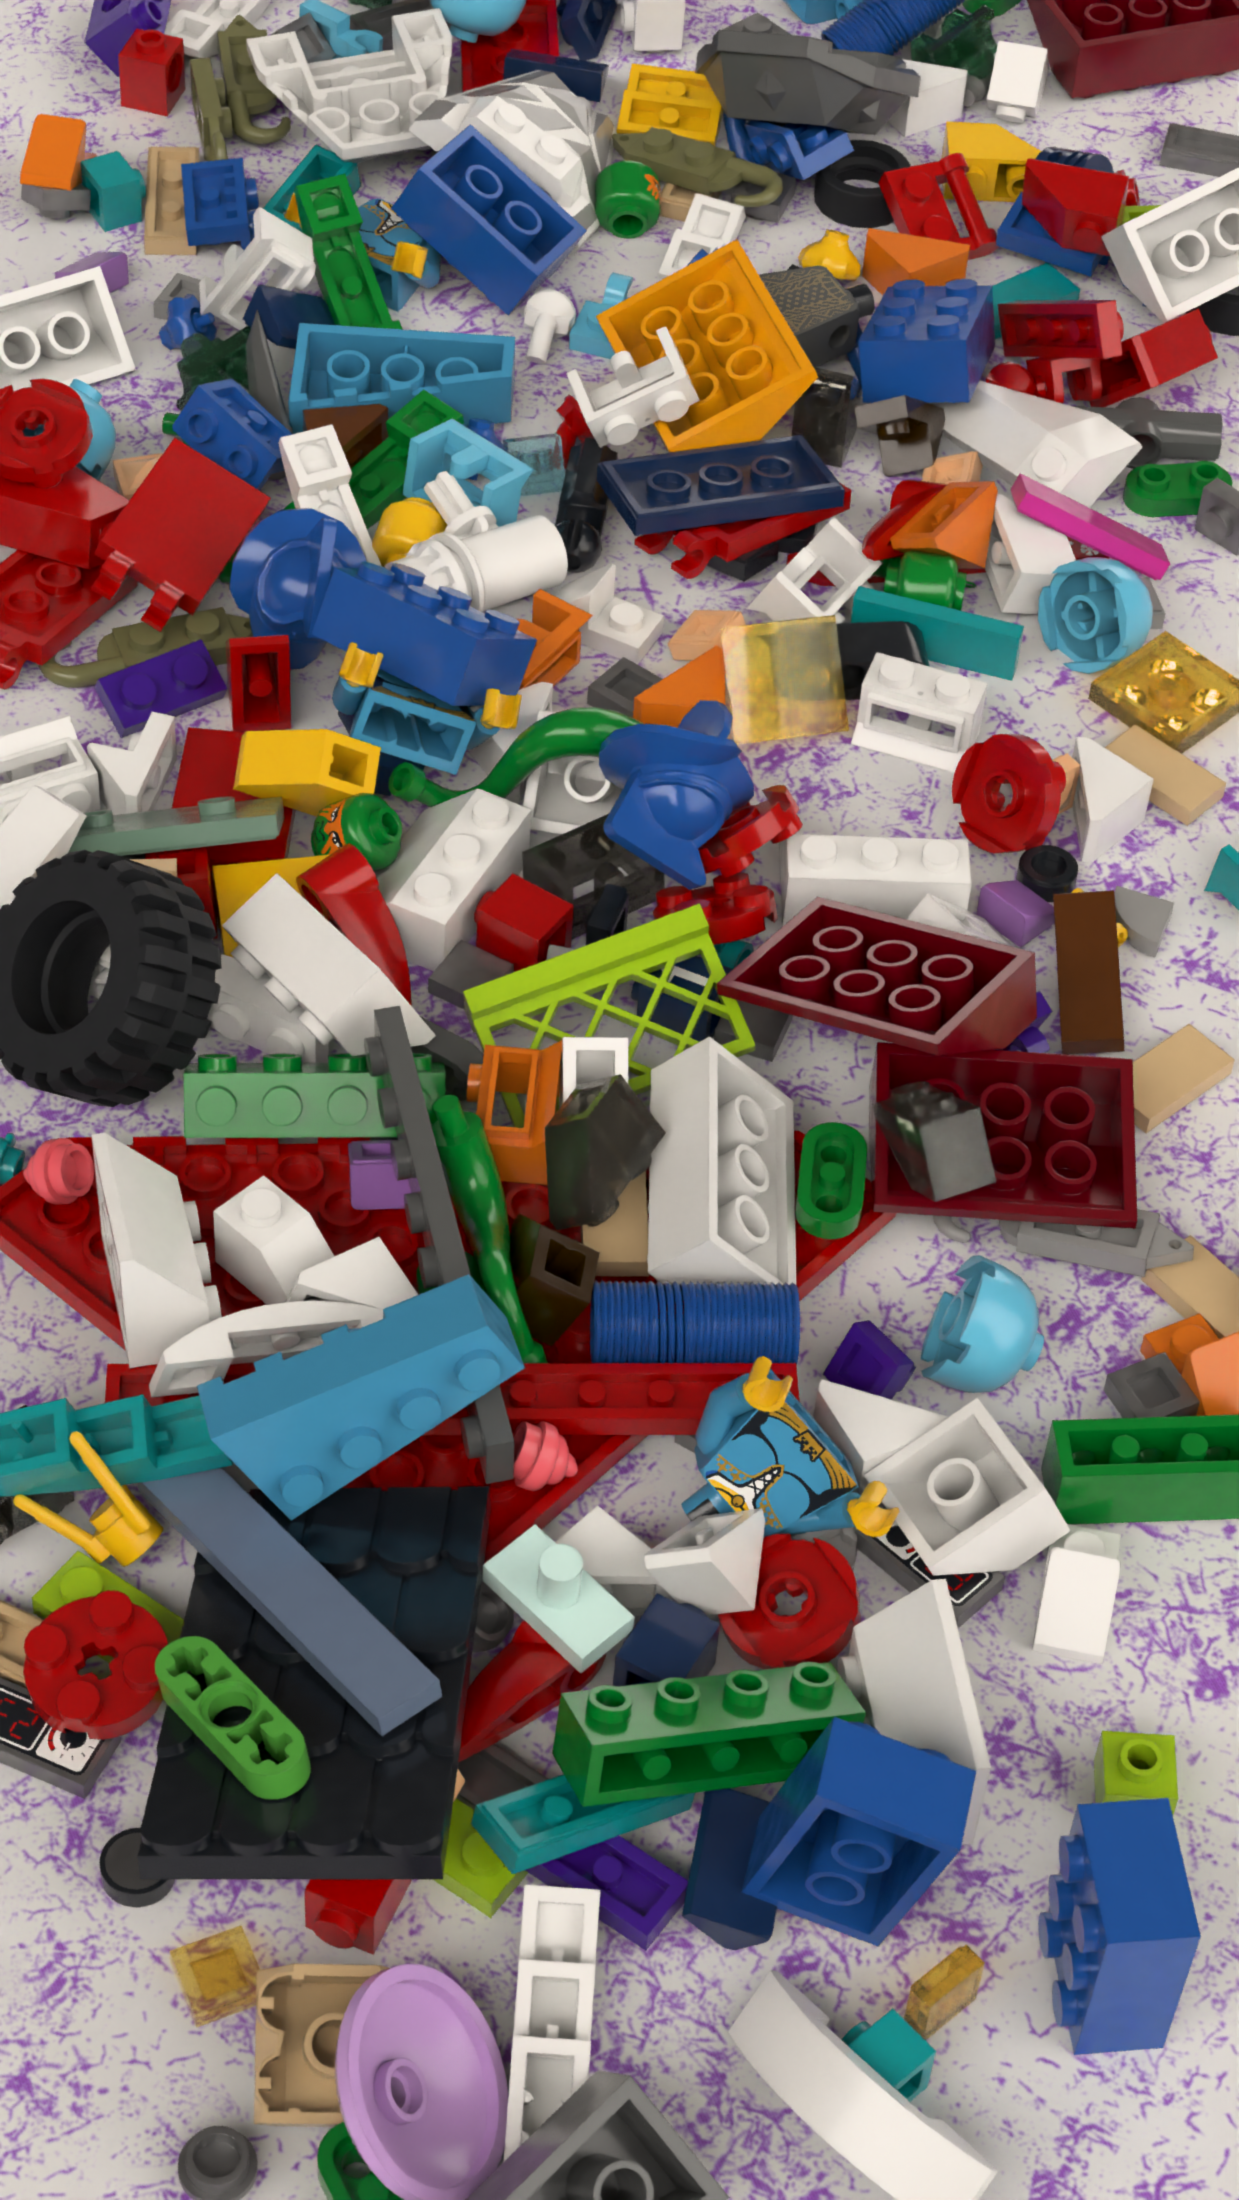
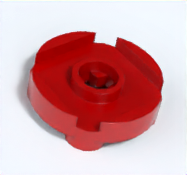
M50 379L30 380L32 387L21 388L13 391L11 384L0 389V476L16 482H31L38 488H50L58 484L63 474L74 468L87 453L93 437L89 415L79 394L61 382ZM40 424L44 425V432L37 436L26 437L24 432H22L25 428L35 430Z
M997 734L992 735L983 743H975L961 757L952 782L953 804H961V812L965 819V822H958L964 835L975 846L990 853H1013L1026 851L1042 845L1057 819L1061 793L1066 786V773L1058 762L1052 761L1049 753L1040 743L1025 735ZM1001 784H1011L1013 790L1012 801L1006 808L1003 806L1005 796L999 792Z
M776 785L763 789L762 791L768 799L767 801L757 805H751L748 802L746 805L732 811L729 819L724 822L717 835H714L698 848L705 874L719 869L724 878L733 876L753 863L755 858L751 852L760 848L768 841H771L772 844L782 842L802 828L803 823L797 815L799 806L785 785Z
M743 872L728 878L719 875L713 878V886L689 890L684 886H672L664 888L655 894L657 906L653 910L654 920L700 903L709 924L708 933L713 945L756 935L766 930L765 917L774 923L778 919L774 892L767 886L751 885L749 875Z
M774 1534L763 1538L754 1610L718 1614L727 1641L732 1649L747 1663L762 1668V1670L791 1667L803 1662L826 1663L835 1658L848 1645L852 1637L853 1627L861 1623L860 1593L854 1572L847 1559L828 1542L814 1537V1543L807 1540H792L791 1534ZM787 1591L793 1598L804 1593L808 1599L804 1600L801 1604L802 1610L797 1614L779 1616L773 1613L778 1608L776 1596L781 1592Z
M114 1590L101 1592L95 1597L72 1601L55 1610L40 1625L28 1633L24 1642L26 1654L23 1670L24 1680L36 1712L50 1727L65 1734V1728L73 1732L88 1733L89 1739L106 1740L116 1738L143 1725L156 1713L163 1701L155 1672L156 1658L160 1651L168 1645L161 1625L150 1612L143 1607L133 1604L126 1594ZM108 1655L114 1658L109 1663L111 1674L107 1678L99 1680L93 1672L86 1673L83 1676L79 1674V1670L86 1665L85 1661L90 1657Z

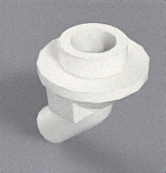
M544 289L535 292L528 299L524 308V324L528 325L533 332L525 357L527 360L538 364H545L552 339L564 337L571 331L576 321V310L572 301L565 294L556 290Z

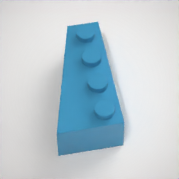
M299 323L288 400L290 427H292L293 434L303 432V410L381 404L388 408L389 419L423 389L463 414V425L466 427L469 425V419L471 418L485 419L495 424L511 422L515 385V337Z
M468 1274L383 1309V1319L362 1328L349 1329L347 1324L322 1334L323 1344L287 1359L283 1358L281 1352L275 1353L254 1362L256 1371L226 1384L221 1376L198 1385L197 1389L210 1439L292 1521L523 1370L525 1366L506 1316Z

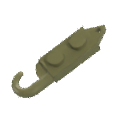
M237 15L225 31H217L218 54L225 86L227 107H230L232 128L238 137L250 143L269 144L277 142L290 131L291 120L289 117H283L280 125L269 129L258 128L252 125L250 121V115L263 113L277 106V96L257 78L246 45V39L267 36V30H258L244 17Z
M210 58L190 59L192 105L204 160L228 159L224 138H232L233 130L230 107H226L223 77L214 78Z
M654 127L650 128L646 133L612 135L613 147L624 160H632L649 166L658 175L659 180L705 195L730 189L741 181L766 188L756 195H737L734 199L735 204L744 207L769 205L776 201L783 191V181L776 171L767 166L737 158L736 152L713 146L708 142L696 141L671 133L669 130Z
M220 607L197 611L193 616L184 614L170 617L161 632L144 622L112 628V633L104 636L98 644V661L64 666L55 661V654L42 666L38 664L44 677L56 685L67 688H83L96 685L99 678L202 639L216 666L227 664L226 641L229 638L254 636L251 631L250 618L226 614L224 608ZM72 641L69 644H67L63 649L70 647Z

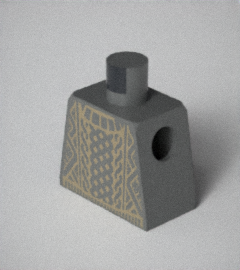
M818 265L759 274L814 368L851 352L856 345L859 318L871 315L874 312V297L866 284L844 289L826 267Z

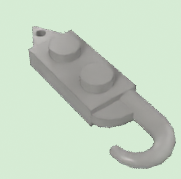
M1137 1209L1136 1229L999 1220L1001 1235L1007 1243L1016 1246L1017 1252L1145 1277L1147 1269L1193 1260L1194 1246L1159 1222L1160 1213ZM934 1216V1223L942 1234L954 1241L961 1243L969 1242L971 1238L970 1233L957 1227L951 1217Z

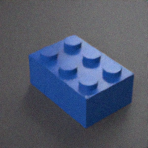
M471 124L417 170L391 208L392 211L407 223L410 229L418 233L451 266L460 271L508 316L558 270L587 231Z
M971 279L952 280L946 283L945 286H925V283L920 280H903L896 282L893 287H888L858 341L862 402L873 403L902 395L926 403L970 402L995 348L992 285H977V282Z
M361 562L359 569H334L312 635L344 651H347L349 643L353 642L357 644V648L371 654L382 653L384 657L379 669L452 706H484L486 690L491 688L500 690V694L516 695L518 693L537 639L517 630L520 623L517 619L495 610L488 609L483 613L470 606L472 598L467 594L444 586H439L438 590L423 583L426 577L425 574L406 565L393 563L391 569L388 570L373 563Z
M834 1717L760 1815L742 1893L776 1905L777 1909L879 1946L960 1852L976 1771L952 1762L946 1755L936 1750L918 1749L881 1735L877 1729L868 1724L847 1722Z
M1169 1798L1077 1804L1069 1835L1061 1836L1059 1840V1874H1053L1049 1877L1048 1912H1041L1038 1919L1039 1942L1043 1957L1054 1958L1058 1980H1054L1052 1985V2004L1058 2027L1068 2026L1074 2055L1163 2048L1201 1938Z

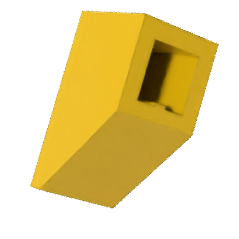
M946 121L941 159L954 153H962L969 167L966 175L977 201L1015 202L1021 191L1023 192L1027 159H1036L1041 151L997 124ZM948 183L942 184L944 199L954 200Z
M328 729L246 731L241 739L233 789L261 799L282 797L283 806L317 817L319 811L331 803L358 793L374 794L381 747Z

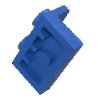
M751 120L745 124L750 138L746 144L754 162L767 166L777 173L801 180L807 179L854 151L846 132L825 126L788 123L781 127L759 120Z
M243 157L181 164L188 246L219 245L226 242L241 241V248L245 250L255 237L253 220L255 211L250 210L258 209L259 199L256 178L245 177Z
M1022 191L997 230L996 246L1090 277L1098 264L1107 265L1111 258L1110 256L1061 248L1022 205Z
M233 378L197 386L173 423V431L191 448L261 491L271 474L285 471L278 442L281 437L292 435V433Z

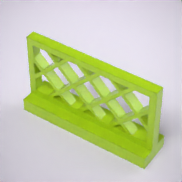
M700 903L463 991L464 1010L473 1032L477 1035L483 1052L485 1045H496L491 1032L512 1024L519 1025L536 1033L529 1049H540L545 1037L557 1042L561 1041L563 1037H575L550 1026L558 1007L571 1002L596 1011L584 1037H594L604 1015L637 1028L628 1047V1072L636 1074L638 1077L628 1080V1098L651 1090L652 1069L632 1061L645 1032L678 1045L674 1054L676 1056L699 1043V1041L691 1037L703 1010L729 1020L736 1040L721 1046L734 1056L740 1057L753 1052L756 1047L737 1000L718 995L721 1001L720 1004L709 999L713 988L715 987L717 992V983L726 974L709 936V924ZM701 954L710 975L701 995L668 982L676 963ZM664 968L660 978L649 974ZM634 980L655 989L642 1017L609 1004L617 985ZM605 990L601 1000L590 996ZM662 993L696 1006L683 1035L650 1021ZM546 1012L542 1022L531 1018ZM500 1092L513 1127L523 1128L525 1116L517 1098L519 1093ZM557 1097L556 1125H559L560 1109L559 1097Z

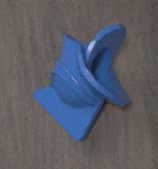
M312 508L283 509L259 521L247 534L232 562L229 590L237 607L249 614L253 636L288 635L290 670L303 669L319 656L327 643L312 635V631L334 569H359L361 562H366V557L357 538L343 522Z
M700 700L683 717L678 728L668 725L636 724L614 730L601 743L599 751V766L605 779L622 789L604 822L603 829L605 835L689 890L706 884V874L698 848L714 835H717L724 822L729 819L732 811L746 805L754 797V784L738 757L742 750L733 739H727L730 734L733 716L727 707L718 701Z

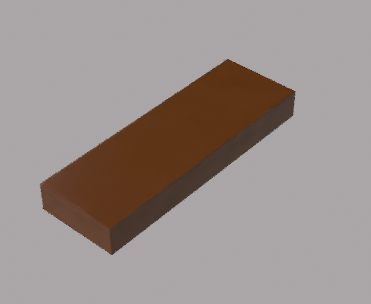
M1114 890L1053 894L1062 1054L1125 1051Z

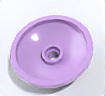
M402 1964L374 1974L359 1987L350 2000L342 2020L336 2046V2091L348 2134L368 2168L388 2189L404 2200H466L498 2168L505 2147L508 2087L504 2065L493 2033L480 2009L465 1990L453 1979L432 1967L420 1964Z

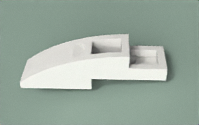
M110 944L97 962L90 981V995L98 999L103 992L109 973L111 959ZM221 954L222 969L215 971V982L221 987L218 1004H211L207 1017L208 1020L212 1021L210 1028L217 1030L228 1039L239 1040L267 1054L302 1055V1063H326L329 1055V1042L323 1046L298 1020V1017L305 1010L298 1005L289 1013L264 987V984L271 979L266 973L258 980H255L235 958Z

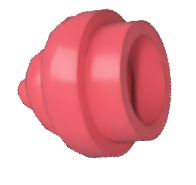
M57 1138L44 1141L36 1149L35 1154L29 1159L23 1174L32 1189L47 1202L55 1205L70 1204L90 1190L94 1179V1165L90 1153L84 1146L75 1144L67 1138Z
M523 1421L517 1426L513 1433L516 1486L526 1490L538 1491L546 1484L556 1485L564 1477H573L577 1474L576 1460L569 1453L565 1438L558 1433V1429L555 1426L544 1421H540L536 1425Z

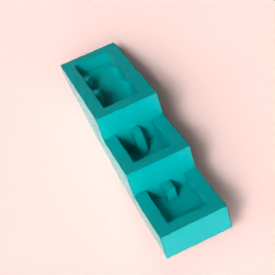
M142 1394L75 1410L69 1401L63 1398L0 1413V1497L102 1488L69 1441L70 1434L75 1431L80 1432L120 1485L162 1480L233 1465L230 1458L210 1439L199 1396L151 1406Z

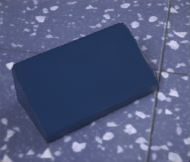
M512 49L506 54L504 60L503 80L536 70L554 72L576 97H584L588 101L600 102L609 65Z
M262 284L256 288L242 318L246 325L252 327L256 311L258 310L266 338L277 346L296 349L299 323L336 325L325 300L321 297Z
M730 1788L705 1791L682 1917L723 1948L738 1950L770 1940L773 1934L777 1906L742 1893L759 1817L770 1802Z

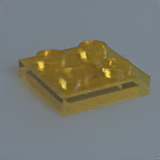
M1164 631L1093 680L1088 699L1130 728L1136 724L1183 754L1239 713V680L1167 631Z

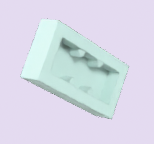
M536 1524L483 1565L482 1581L580 1674L633 1630L635 1616L583 1569L581 1554L570 1545L556 1544Z

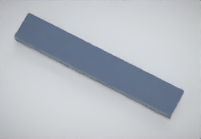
M222 1468L137 1483L139 1493L381 1736L442 1697L439 1679Z

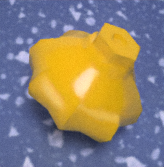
M826 229V233L820 241L803 248L798 256L799 265L802 268L818 265L826 267L836 279L856 281L861 271V265L849 249V235L835 230Z

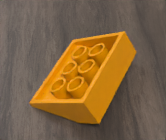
M738 239L596 315L614 354L628 351L638 369L667 356L656 332L660 328L667 327L700 400L690 405L686 414L675 421L663 422L658 420L652 423L668 453L761 440L818 378L810 360Z

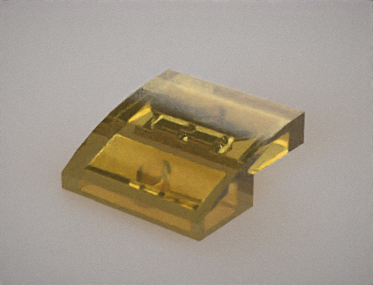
M835 615L720 628L730 713L733 716V738L737 745L849 731Z

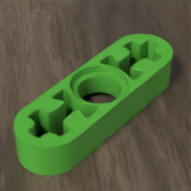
M188 1636L172 1641L160 1651L155 1661V1672L164 1701L252 1794L263 1799H282L293 1795L306 1784L310 1776L311 1765L302 1733L214 1642L204 1637ZM189 1670L194 1675L204 1673L207 1688L202 1693L199 1683L186 1671ZM242 1706L252 1711L243 1723L233 1727H221L213 1723L215 1716L229 1707ZM263 1740L265 1750L275 1760L279 1762L285 1761L278 1765L270 1759L261 1762L257 1745Z

